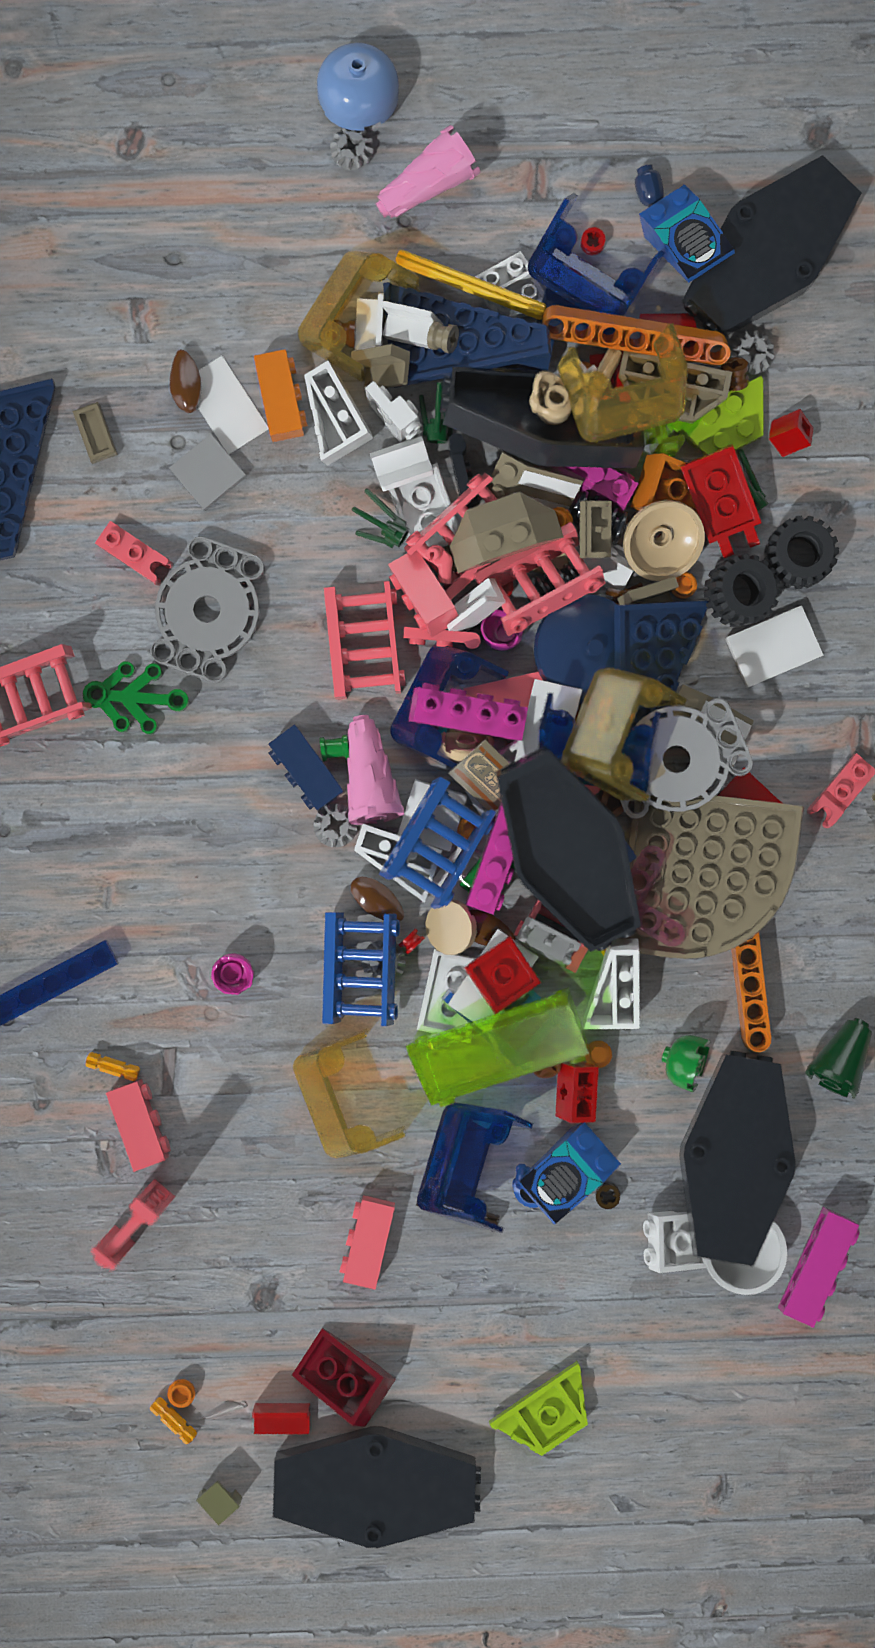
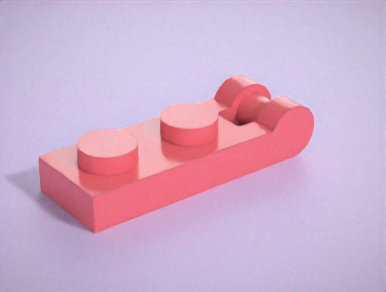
M404 627L403 638H409V644L425 645L426 640L437 641L436 646L453 647V642L465 643L466 647L470 649H475L481 642L479 635L473 632L444 630L431 637L427 629L421 630L420 628Z

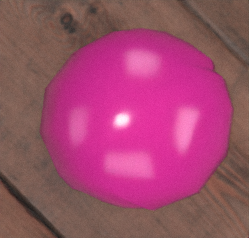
M497 609L482 620L481 632L485 642L495 650L505 651L512 649L522 640L524 630L507 636L501 618L507 615L504 610Z
M231 953L223 955L214 963L211 978L215 987L222 993L239 995L252 986L254 971L250 961L243 955Z

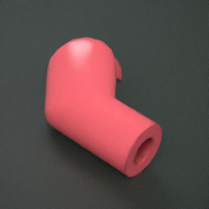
M432 545L427 549L426 557L438 567V582L451 583L453 558L443 547Z

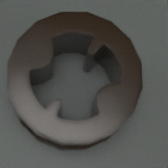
M605 1182L596 1189V1201L601 1208L612 1209L619 1204L620 1191L615 1184ZM609 1189L613 1190L612 1195L615 1196V1199L603 1202L601 1200L603 1195H600L602 1191L608 1192Z

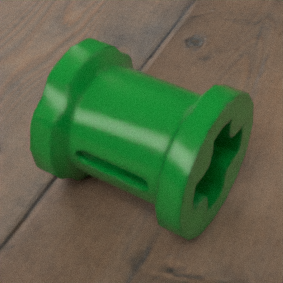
M344 734L342 738L325 740L324 737H320L323 762H326L328 758H349L347 734Z

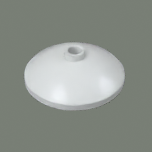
M773 1222L754 1267L704 1258V1262L711 1277L726 1290L742 1295L757 1294L774 1285L782 1275L787 1261V1245L782 1231Z

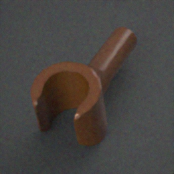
M640 582L624 590L608 588L605 594L612 596L611 601L619 605L617 598L628 591L643 587V584Z

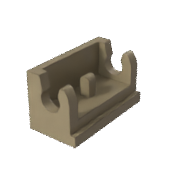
M580 501V558L611 557L612 501Z

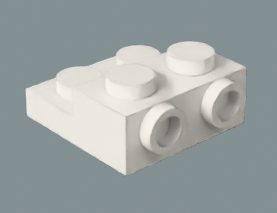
M374 381L365 388L368 405L400 443L417 438L422 431L419 429L421 423L417 417L419 412L410 400L405 402L399 396L391 402L392 396L383 385L378 387Z
M665 1211L648 1213V1220L644 1221L643 1224L644 1234L648 1237V1248L644 1250V1261L650 1270L666 1273L706 1268L704 1258L693 1256L687 1212Z

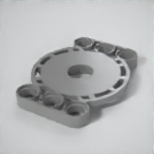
M199 536L193 538L188 544V552L193 560L184 562L173 569L164 579L158 590L155 616L159 631L164 638L153 642L150 654L153 660L161 665L211 683H219L226 678L228 671L222 659L230 657L241 650L251 639L257 627L259 600L251 582L262 578L265 567L262 560L253 554ZM205 543L208 545V553L204 557L194 555L193 550L196 544ZM223 552H230L234 555V561L230 566H222L219 563V557ZM250 561H255L260 566L259 572L253 576L246 574L244 570L246 563ZM197 564L199 568L192 570L190 566ZM184 569L186 570V573L180 576L175 582L171 581L176 576V574H178ZM247 583L249 587L243 588L241 584ZM168 585L170 590L165 603L161 602L162 596ZM251 593L254 599V610H250L248 595ZM206 596L215 598L221 608L219 616L214 621L208 623L198 620L194 613L196 602ZM160 609L165 610L167 621L165 626H163L161 621ZM254 617L252 626L247 634L245 630L248 627L249 619ZM166 632H172L174 636L168 637ZM241 637L244 638L238 646L229 650V647L235 644ZM160 645H168L171 649L170 656L166 659H159L156 656V649ZM222 650L224 651L223 654H220V655L217 654V652H219V651H222ZM184 655H195L197 661L193 668L187 669L182 666L181 661ZM212 663H218L222 666V673L217 678H211L207 674V668Z
M715 698L709 701L706 705L705 714L697 709L686 706H668L655 710L645 716L633 728L627 739L626 746L620 742H611L602 751L603 763L623 809L629 817L635 819L641 818L647 813L649 804L670 812L688 811L698 808L709 802L720 791L727 779L728 771L739 776L745 775L751 770L753 764L752 756L729 703L722 698ZM715 703H721L726 708V714L721 719H715L710 714V707ZM673 711H686L692 713L691 717L674 715ZM667 712V717L660 718L655 722L650 720V718L657 714ZM697 716L703 718V723L696 720ZM645 723L647 728L642 732L639 739L633 738L636 731ZM725 729L734 730L737 733L736 742L730 745L723 743L721 733ZM630 744L635 745L634 751L629 749ZM671 746H682L690 754V764L682 772H672L664 765L663 755ZM617 747L622 751L623 756L619 762H611L607 758L609 748ZM744 755L748 759V766L744 770L735 769L732 766L733 757ZM720 765L725 768L724 774L719 772ZM624 772L631 774L634 780L632 786L627 788L620 786L618 783V776ZM715 778L720 779L716 789L708 794L707 789L713 784ZM651 794L658 798L656 802L651 799ZM700 795L704 798L695 804L686 806V801L692 800ZM640 798L644 802L643 811L640 813L632 812L629 808V801L631 799ZM662 801L680 802V806L663 805Z

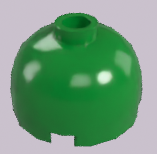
M685 1035L676 1039L671 1047H665L662 1062L666 1063V1075L674 1085L690 1092L696 1090L698 1084L694 1083L696 1076L702 1077L710 1047H707V1045L710 1043V1040L699 1036Z

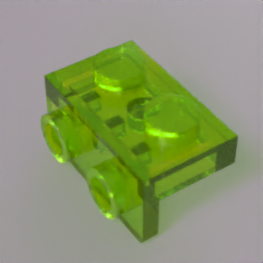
M663 410L651 413L648 421L645 423V445H649L651 454L664 453L675 457V453L679 452L685 441L684 434L668 437Z

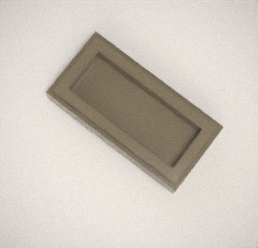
M96 402L74 410L73 414L91 463L94 464L118 455L100 404Z

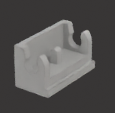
M528 916L515 939V942L563 966L565 964L570 965L572 962L570 958L573 952L578 951L581 943Z

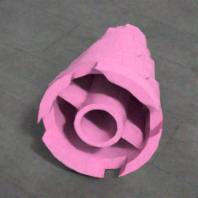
M449 125L440 131L441 134L398 177L380 191V195L377 196L379 201L375 204L384 218L388 215L391 218L399 217L420 203L430 200L468 179L472 180L480 174L478 166L472 170V164L476 160L459 133L456 132L452 136L450 135L454 130L453 126Z
M369 715L355 716L348 729L349 758H347L349 784H347L349 822L354 825L377 824V820L381 819L387 822L400 818L404 815L403 805L401 804L396 780L392 777L388 756L384 753L378 728H376L375 721L369 719Z

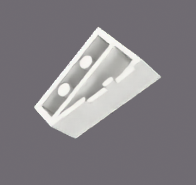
M329 361L305 374L310 407L315 422V433L320 448V459L328 466L374 437L338 372Z
M363 824L354 851L381 870L400 836ZM427 845L428 847H430V848L433 849L434 851H436V852H438L439 854H441V852H442L441 849H438V848H435V847H432V846ZM410 852L406 859L408 866L432 881L437 865L417 852ZM402 875L393 878V880L425 903L428 895L427 891Z
M638 938L616 939L606 949L583 1016V1029H640Z

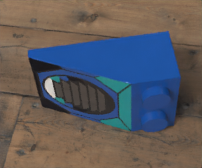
M685 184L639 213L644 238L688 283L735 253L734 248L701 200Z
M580 1123L571 1127L517 1183L550 1221L556 1224L604 1183L621 1163L586 1123Z

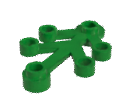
M128 661L121 662L118 669L103 682L92 681L84 687V701L91 703L92 708H101L113 722L115 730L121 733L127 732L130 729L131 722L127 717L121 716L110 701L122 702L139 722L141 730L148 735L157 732L158 723L154 719L149 718L137 703L165 705L175 712H182L187 709L190 701L189 696L180 689H174L168 694L139 692L152 680L156 681L162 677V668L155 663L147 665L145 672L122 691L111 689L123 678L128 679L134 676L135 666ZM125 665H130L131 672L124 675L122 668ZM153 667L158 668V674L155 677L149 675V671ZM96 690H100L102 693L101 698L98 700L93 698V692ZM178 696L183 698L181 706L174 704V699ZM121 719H125L127 723L123 729H119L117 725ZM148 721H152L154 724V728L151 731L145 730V724Z

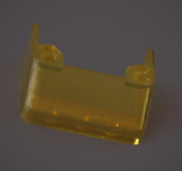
M349 251L342 257L300 324L298 337L300 343L305 348L363 382L365 379L364 365L341 352L346 344L347 336L344 328L334 322V319H339L364 277L372 282H381L388 278L403 288L409 287L418 292L419 277L382 254Z
M673 323L668 324L654 342L659 359L660 378L612 389L609 379L602 372H583L575 346L567 350L557 368L564 388L568 392V399L579 432L584 439L590 442H597L673 423L682 416L686 403L687 362Z
M615 668L599 669L592 679L563 751V763L576 775L621 801H648V794L629 784L633 773V766L630 759L620 753L639 704L645 707L685 705L687 699L655 679Z
M367 1028L302 1053L295 1059L293 1064L294 1074L323 1149L332 1158H343L366 1153L406 1137L405 1126L379 1136H375L374 1131L364 1124L348 1128L328 1076L338 1073L345 1063L341 1047L366 1038L368 1035Z

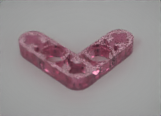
M654 845L647 846L641 851L631 869L632 880L638 874H642L647 880L644 889L636 890L634 888L635 894L640 895L639 899H636L641 927L638 929L665 945L671 947L682 945L687 937L685 927L644 902L666 863L664 850ZM657 851V858L660 861L658 864L652 863L648 869L654 871L652 876L646 871L639 870L640 865L647 867L649 859L646 857L647 854H653ZM647 912H652L657 917V923L652 928H646L642 923V918ZM663 919L667 920V923L663 926L668 929L679 928L677 931L680 935L679 940L673 939L669 941L670 935L662 930L660 935L656 934L662 926Z

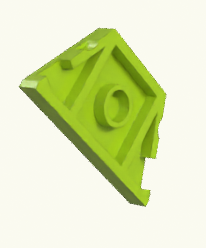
M762 376L750 381L749 385L742 390L728 392V397L724 402L693 424L671 420L667 423V427L684 437L691 446L700 449L703 455L710 454L732 444L736 451L762 438Z
M578 1361L489 1420L490 1426L511 1436V1439L527 1445L530 1450L541 1456L587 1426L581 1369Z

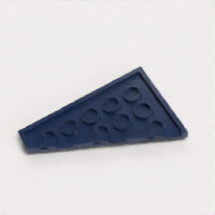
M390 282L383 283L384 301L431 311L444 326L452 324L456 325L459 329L457 347L450 354L445 353L440 348L432 350L387 339L388 345L392 344L410 352L408 381L406 385L402 386L450 377L452 367L491 369L552 356L550 332L546 325L526 322L524 319L517 317L515 319L504 316L499 312L481 307L475 308L469 304L450 301L438 295L427 292L421 293L409 287L403 288L392 285Z
M53 379L0 391V561L16 556L56 388Z
M709 600L614 605L615 742H620L626 746L627 739L633 728L645 716L655 710L671 705L672 696L679 686L677 680L683 666L688 664L695 647L696 638L700 635L703 628L701 622L707 610L706 603H709ZM667 712L657 714L650 718V720L655 722L660 718L666 717ZM645 723L636 731L633 738L639 739L642 732L647 728ZM630 744L629 749L634 751L635 745ZM615 747V762H619L623 756L622 751Z

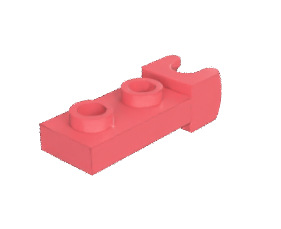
M112 521L107 524L95 542L97 546L157 586L161 585V580L155 575L156 568L164 566L167 569H171L173 567V563Z
M854 754L820 796L809 806L807 813L813 814L823 809L826 812V818L822 825L824 828L832 827L875 775V768L860 755Z

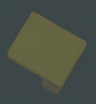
M216 1481L207 1490L203 1488L199 1492L196 1501L219 1526L240 1507L242 1496L236 1489L229 1493L219 1481Z

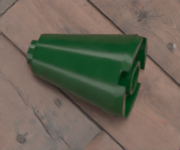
M859 1018L847 1020L808 1065L805 1072L811 1080L813 1076H816L820 1079L818 1085L835 1094L848 1097L849 1093H851L852 1098H856L859 1093L872 1037V1031L869 1029L870 1025Z

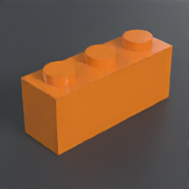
M286 349L254 355L272 442L304 436L303 427L308 425L305 411H299L297 401L302 400L299 383L293 384L292 374L297 373L294 358H288Z

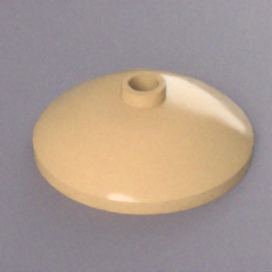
M673 500L654 502L641 509L627 526L623 540L625 558L630 567L643 578L662 581L672 577H679L687 572L698 560L704 546V527L696 512L686 504ZM659 531H662L661 536L655 538V534Z

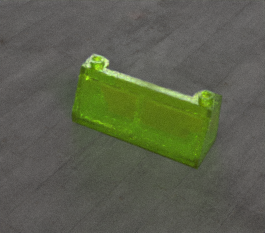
M569 987L556 991L549 998L544 996L541 999L499 1012L496 1015L493 1014L439 1033H432L430 1037L423 1035L414 1038L405 1046L431 1106L439 1103L440 1107L454 1103V1098L566 1061H570V1064L586 1060L585 1055L590 1053V1047Z

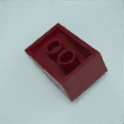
M324 1328L320 1330L292 1373L296 1380L350 1425L366 1427L396 1380L377 1363Z

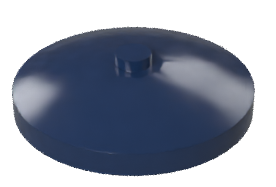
M586 594L544 617L538 626L534 640L535 663L543 681L581 689L582 692L578 705L599 704L602 697L615 698L614 605L617 604L605 597Z

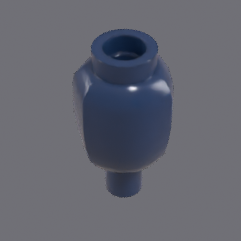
M651 164L638 168V175L634 180L638 198L646 207L652 206L664 197L661 175L657 170H653Z

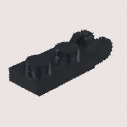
M455 433L448 439V449H450L451 463L460 496L469 488L467 486L469 482L468 477L472 476L469 460L464 461L463 458L466 454L465 439L461 434ZM477 495L466 504L469 509L474 508V503H478Z

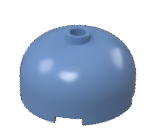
M349 43L333 50L323 61L317 77L318 99L322 109L325 111V116L334 124L355 131H362L364 127L379 122L383 124L395 111L399 97L398 75L390 58L377 47L365 43Z

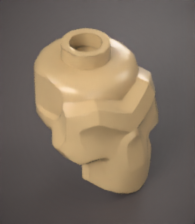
M540 372L537 374L529 400L531 410L546 424H561L567 420L573 407L571 393L564 387L563 380L554 373Z

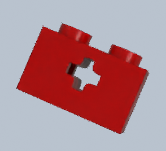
M561 1061V1068L557 1076L555 1116L570 1123L596 1122L599 1067L584 1061Z

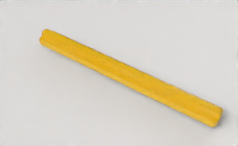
M400 250L396 256V264L400 267L538 320L542 319L546 309V305L542 302L411 252Z

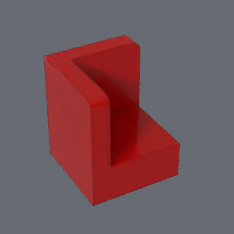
M798 409L771 422L769 440L779 454L785 457L811 446L814 427L802 410Z

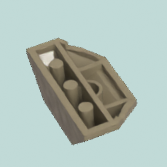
M624 351L618 377L639 413L693 424L727 399L732 372L653 355Z
M517 492L466 510L450 544V550L459 574L564 537L555 510L521 492Z

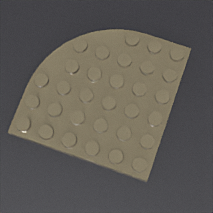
M651 794V799L656 802L658 798ZM700 795L692 800L686 801V806L695 804L704 798ZM714 796L709 802L688 811L670 812L649 804V809L643 817L632 819L629 841L630 848L637 856L629 865L641 927L637 928L636 933L630 937H620L618 939L638 938L639 953L692 959L714 956L729 951L755 936L775 916L789 892L797 863L804 807L723 796ZM635 798L634 813H640L644 809V802L640 798ZM662 801L663 805L680 806V802Z

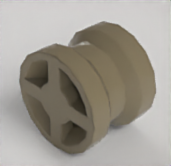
M434 321L427 334L428 348L432 350L440 348L445 353H453L459 339L458 327L452 324L444 326L442 322Z

